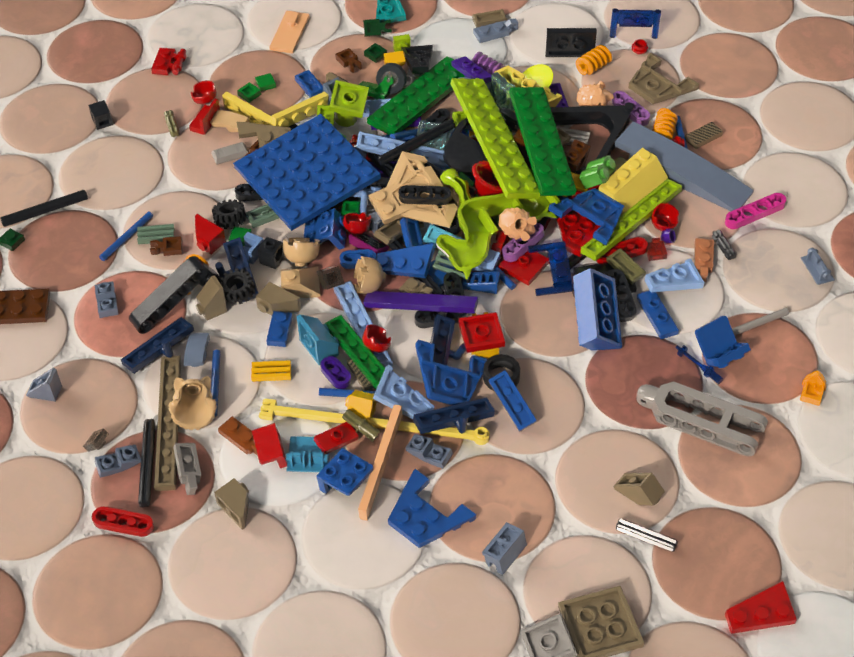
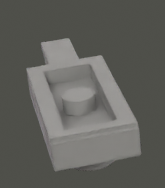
M175 443L173 448L179 480L181 484H185L187 495H195L196 489H198L197 484H200L201 477L195 443Z

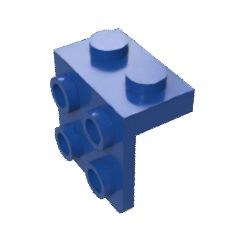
M335 208L316 216L305 223L304 238H310V242H315V239H318L320 243L330 240L339 250L345 248L347 236L346 228L343 225L344 216Z
M720 316L695 330V335L707 366L724 368L729 365L730 361L743 358L744 354L751 350L748 343H738L736 341L727 316Z
M342 448L316 475L319 489L327 494L333 487L346 496H350L371 474L373 465Z

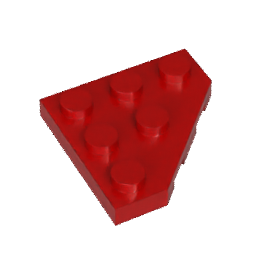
M573 211L570 215H565L563 218L556 219L565 251L579 257L583 255L581 254V247L593 238L594 232L601 227L588 218L581 216L576 211Z

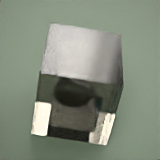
M333 265L317 271L322 289L328 290L345 284L339 266Z

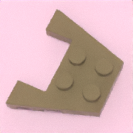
M652 53L648 54L646 61L642 63L639 71L637 70L628 86L630 90L652 104L699 89V83L689 77L675 84L654 71L655 68L661 65L662 60Z
M237 122L239 139L257 136L259 148L291 131V128Z

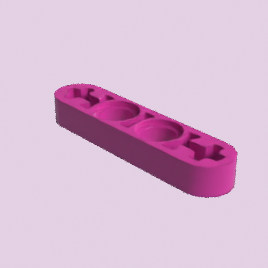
M773 193L727 213L725 225L730 229H738L784 209L786 197L781 193ZM759 206H765L767 209L762 210ZM745 212H750V213H752L753 215H752V216H746L744 213H745Z

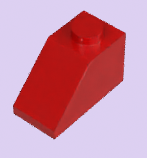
M199 214L195 215L197 246L200 250L212 255L226 242L224 229Z

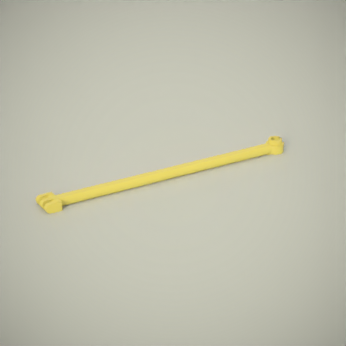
M263 399V405L259 413L260 419L272 421L274 415L341 424L346 422L342 418L343 414L277 406V401L273 399ZM371 417L366 420L373 427L386 429L388 419ZM400 422L398 431L420 433L415 423ZM449 427L424 434L468 439L478 445H485L489 441L490 433L485 427H478L475 430L466 429V432L463 434L459 433L457 428Z

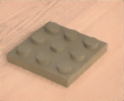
M621 586L558 602L559 611L563 616L577 651V657H610L644 647V640Z

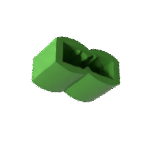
M610 155L590 161L586 166V170H583L579 177L584 188L588 189L606 183L609 175L615 171V161Z

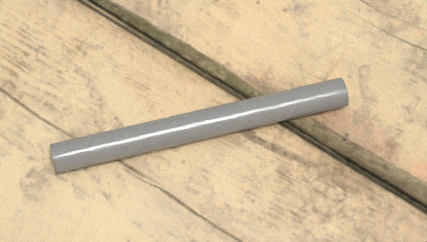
M783 308L732 328L734 336L789 315V311L787 308Z

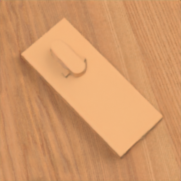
M286 10L270 44V50L293 54L309 19V14Z

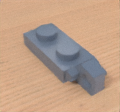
M515 18L474 28L473 33L479 43L509 36V33L518 30V21Z

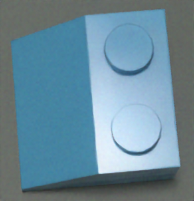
M301 314L297 316L299 340L318 365H320L325 357L339 356V342L335 336H331L326 324H322L318 318Z

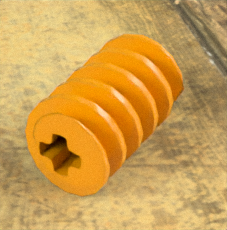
M598 45L576 60V67L580 74L591 75L607 65V63H610L612 61V54L606 46Z
M661 108L657 112L652 131L672 140L678 121L677 115L670 109Z

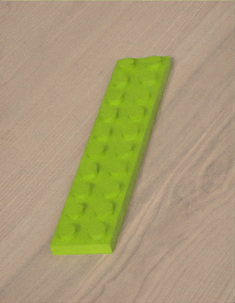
M452 78L450 84L506 199L539 198L540 192L537 183L485 81L479 78Z

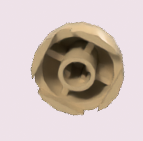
M289 238V242L283 239L284 255L290 262H294L295 266L305 267L306 263L313 262L318 256L320 240L315 239V242H310V238Z
M361 256V259H358L354 271V278H357V284H354V288L357 294L377 291L381 284L385 282L386 273L383 272V268L377 260Z

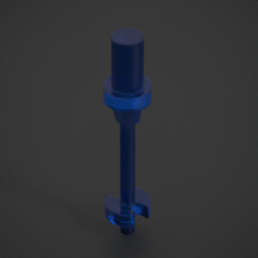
M679 345L675 347L678 350L677 355L682 357L684 354L701 368L705 377H710L717 384L723 381V378L714 371L712 366L708 367L701 364L687 353L688 348L685 345L682 348Z

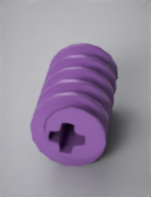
M477 52L472 59L474 63L493 75V81L494 72L505 67L502 63L493 60V58H488V55H483L482 52Z

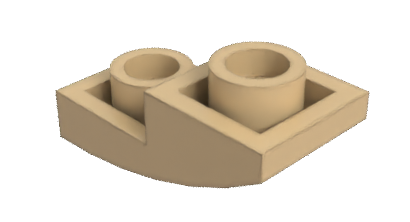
M217 110L210 123L213 127H226L229 132H238L237 122L248 123L250 119L238 113Z

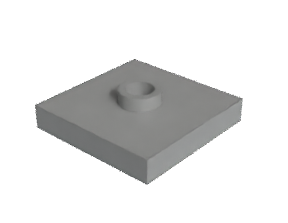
M561 613L520 631L530 657H575L578 655Z

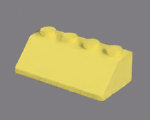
M641 148L615 171L606 183L599 186V191L624 205L621 214L623 215L667 180L668 176L657 156Z

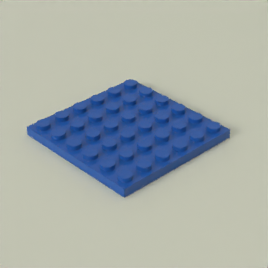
M322 114L315 116L233 163L234 168L291 231L381 179L380 173Z

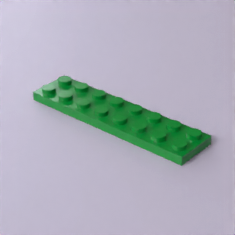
M446 56L429 69V72L424 73L367 118V124L388 135L401 132L453 91L450 84L452 78L466 76L452 67L451 61L454 59Z
M510 87L509 94L540 196L575 195L577 190L544 87Z

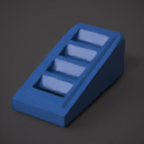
M471 272L468 278L471 279L470 283H467V280L462 278V287L465 290L497 294L500 272Z

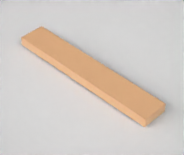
M400 405L393 406L373 464V471L369 476L358 508L359 517L362 520H368L402 419V406Z

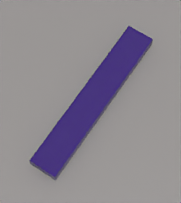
M374 291L366 294L363 304L365 308L474 314L478 304V297Z

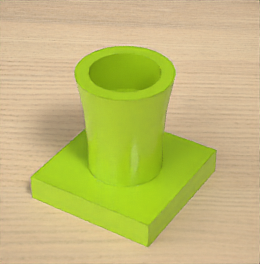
M339 80L335 81L329 111L335 112L334 120L338 125L350 127L356 123L357 117H363L369 87Z

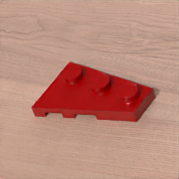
M783 581L727 609L725 612L731 634L792 625L797 621Z

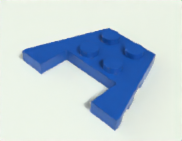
M595 188L577 194L573 199L566 198L561 203L556 204L554 202L549 205V211L560 218L574 210L581 216L593 221L596 225L601 226L594 232L593 238L604 245H608L624 209V205Z
M417 340L415 347L427 398L449 405L469 402L479 379L482 377L484 364L487 359L472 355L469 361V371L433 362L435 344Z
M414 469L388 518V524L415 546L421 548L443 537L444 533L450 530L455 531L461 528L462 524L468 521L471 523L476 519V514L463 504L449 517H446L419 497L418 494L429 484V479Z

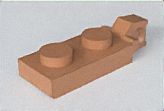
M695 238L694 265L703 281L707 282L708 273L713 271L714 240Z

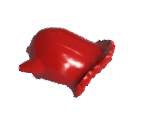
M479 161V163H475L472 166L475 188L479 197L503 193L498 181L492 176V168L488 161Z

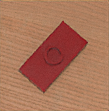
M345 422L316 435L314 442L324 454H328L358 440L359 435L351 424Z

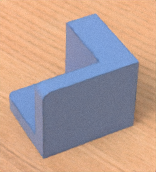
M247 232L244 235V250L248 262L254 264L259 258L258 248L263 242V238Z

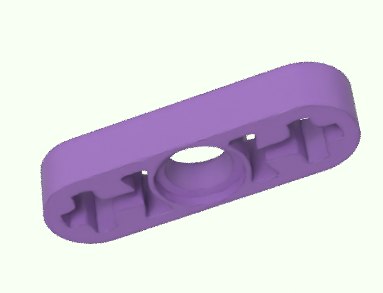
M623 91L613 93L612 104L614 106L625 105L627 102L633 104L635 109L632 110L630 116L633 122L642 126L649 123L650 113Z
M540 223L534 225L536 231L534 234L529 235L530 238L527 243L519 244L522 241L521 238L518 240L513 238L502 248L504 260L507 262L516 261L544 237L543 225Z

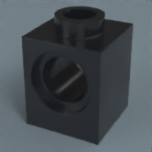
M105 100L88 105L91 118L97 130L113 125L111 113Z
M266 237L258 248L259 263L276 269L285 257L283 242Z

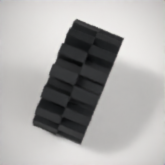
M228 199V202L224 200L212 208L214 223L220 228L224 227V229L230 227V229H233L234 226L237 228L239 224L243 225V222L246 221L245 208L241 201L237 202L235 199L234 201Z
M236 268L235 272L229 270L230 274H223L225 278L221 277V282L219 283L223 287L225 301L227 300L228 303L231 304L232 302L233 305H236L237 302L243 304V300L247 302L249 301L248 297H253L252 293H255L254 288L256 287L248 271L245 272L244 269L239 271ZM244 283L241 288L231 290L235 284Z

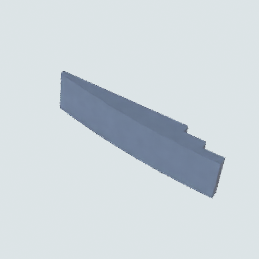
M632 122L615 141V147L630 153L629 159L641 148L646 149L657 156L668 179L682 185V189L729 211L742 207L754 192L750 187L701 156L636 122Z

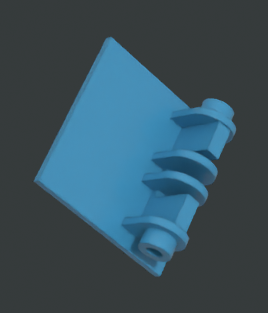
M291 436L289 453L286 454V471L320 472L329 462V453L324 454L314 442V437Z

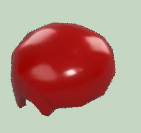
M209 80L195 84L193 86L194 91L191 92L193 101L202 105L211 103L217 95L214 83Z
M660 203L652 213V224L660 231L674 229L679 222V211L669 203Z
M362 212L360 215L348 213L343 219L344 227L352 234L365 233L371 224V215L367 217L365 212Z
M370 324L366 326L362 337L364 345L374 352L381 353L388 350L391 346V337L387 339L386 330L378 325Z

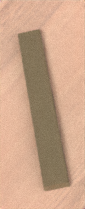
M181 355L172 356L171 358L161 357L155 491L176 490L177 465L173 447L175 443H178L179 425L173 422L168 405L173 401L175 393L174 380L177 377L181 378Z

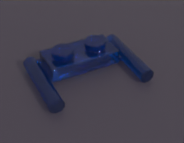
M614 8L612 9L609 36L611 38L616 37L617 24H619V27H652L653 25L651 37L657 39L661 10H618Z
M565 241L528 246V253L547 251L553 287L535 289L536 296L572 292V277Z

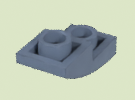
M102 282L95 285L99 317L119 315L114 283Z
M190 333L185 349L184 366L199 367L204 365L207 357L206 348L210 341L209 333Z
M414 434L405 448L407 452L420 460L444 469L453 455L452 449L434 444L432 438L419 434Z
M135 444L116 448L113 454L97 456L94 462L101 478L127 470L141 463V458Z

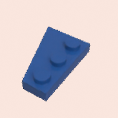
M430 243L377 253L376 260L381 264L383 272L386 274L426 278L434 254L435 244Z

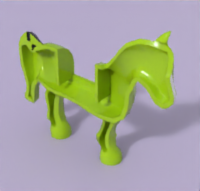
M447 169L440 176L441 181L451 186L459 196L460 205L457 217L459 226L465 235V240L441 234L437 238L436 245L447 256L456 270L464 273L466 280H468L471 274V269L479 266L486 259L491 236L498 232L491 217L500 215L507 208L518 207L529 212L530 217L535 216L537 222L543 218H560L549 211L551 203H561L557 196H540L533 199H506L504 193L471 198L469 183L467 180L459 177L456 169ZM529 169L530 172H531V174H532V176H533V178H534V180H535L533 170H532V169Z

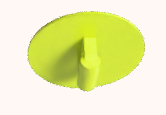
M544 64L534 65L522 73L525 75V78L537 81V85L541 87L546 86L549 88L553 81V71Z

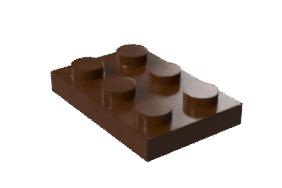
M49 288L0 291V324L47 322L50 300Z

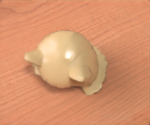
M205 376L201 380L175 378L173 401L168 405L173 422L181 428L184 427L186 430H200L208 426L215 417L214 414L217 409V402L215 399H212L213 396L210 391L211 380L209 376Z

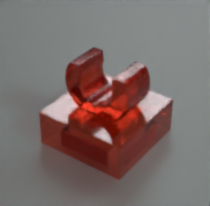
M652 238V242H647L646 254L649 261L667 259V251L664 242L660 241V238Z

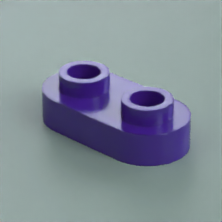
M325 357L320 363L321 372L337 389L349 387L351 384L350 372L336 357Z

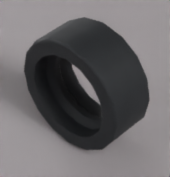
M504 354L494 355L487 359L483 369V380L489 389L493 390L488 382L493 377L490 371L498 367L510 369L513 372V376L510 378L515 386L518 385L520 381V365L516 359Z

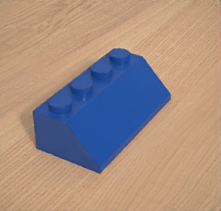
M591 268L574 275L573 288L579 346L590 350L621 349L622 340L615 279Z

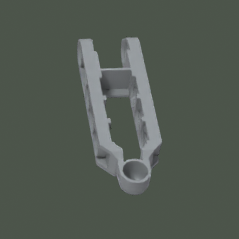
M677 382L663 384L660 388L644 384L637 391V402L651 409L658 423L744 456H753L758 447V442L751 436L730 429V424L755 432H764L768 424L767 418L760 413ZM673 400L685 405L687 408L691 407L702 411L705 415L710 414L721 419L720 423L717 424L667 405L665 401Z

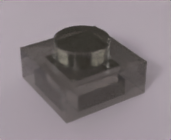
M105 429L94 431L83 447L88 452L101 449L105 445V439L109 433Z

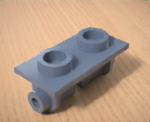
M814 248L808 249L807 256L801 257V260L816 284L820 285L834 281L831 270L824 264L818 254V250Z

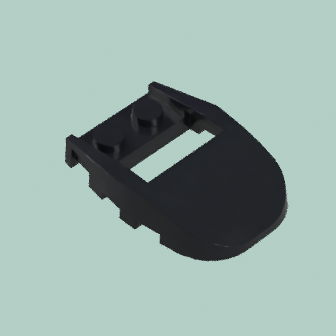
M466 117L459 122L449 138L443 152V159L450 168L456 169V171L467 176H473L472 166L475 163H479V161L488 160L479 142L461 133L465 128L473 131Z

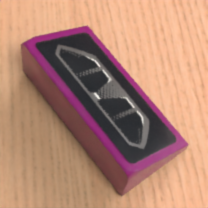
M351 233L349 235V243L360 250H373L376 256L377 253L386 252L389 249L388 246L365 233Z

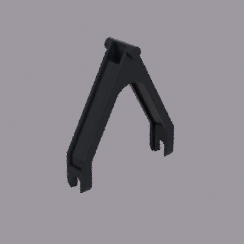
M627 102L625 105L550 107L555 125L598 124L609 131L610 136L596 158L599 159L611 155L613 152L615 141L629 125L633 104ZM586 166L579 169L576 174L580 175L583 170H586Z

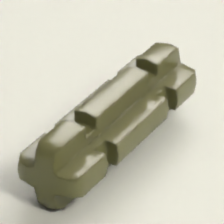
M165 111V120L170 135L172 137L179 136V128L177 127L173 111Z

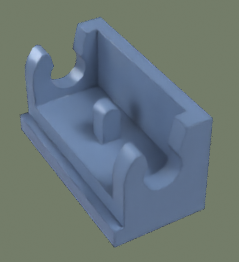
M507 522L482 551L488 567L494 564L497 572L501 575L507 571L527 546L524 530Z

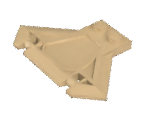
M402 151L386 188L368 195L371 204L384 225L406 217L447 228L451 227L458 210L455 203L450 205L449 203L446 205L404 204L399 200L398 191L405 185L443 186L431 166H424L428 162L425 156ZM426 192L420 194L422 198H427L430 195Z

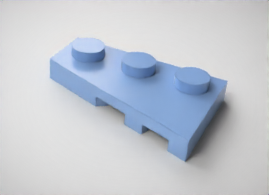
M691 258L685 260L683 264L676 263L672 265V268H662L645 276V282L651 293L699 289L704 286V281Z

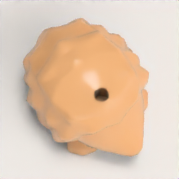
M600 81L598 84L582 86L578 91L576 101L579 107L606 106L614 96L604 89L605 84Z
M518 207L507 208L499 215L498 225L504 234L515 240L521 238L522 241H528L529 235L534 234L536 231L534 227L537 224L536 217H530L529 212H526L524 209Z

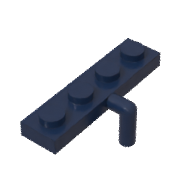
M240 237L223 243L230 270L235 272L236 268L239 271L244 269L245 272L248 271L251 274L256 288H254L255 293H252L253 297H248V300L256 298L259 292ZM221 262L215 264L220 277L225 278L223 274H230L229 270L225 271ZM244 283L236 284L237 289L241 288Z
M439 314L435 317L430 343L435 344L433 362L447 365L448 357L459 360L466 352L464 343H462L456 352L450 350L455 320Z
M182 317L178 318L121 359L122 365L135 374L161 354L171 358L173 356L171 347L194 331L193 325Z
M486 397L414 414L413 421L420 434L456 426L459 433L463 434L466 432L467 423L494 417L495 410Z

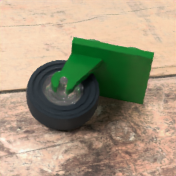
M387 63L380 67L377 72V84L362 81L358 85L369 87L367 96H372L375 100L385 99L390 94L397 93L404 88L407 76L405 70L400 65Z

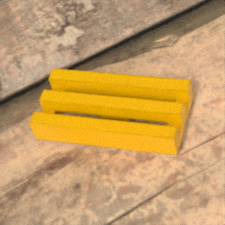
M291 360L252 362V382L291 380Z

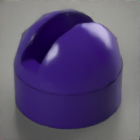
M674 229L662 231L660 238L664 243L670 244L675 242L676 234Z

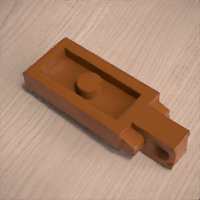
M230 417L218 428L219 434L245 454L255 453L257 455L252 431L236 418Z

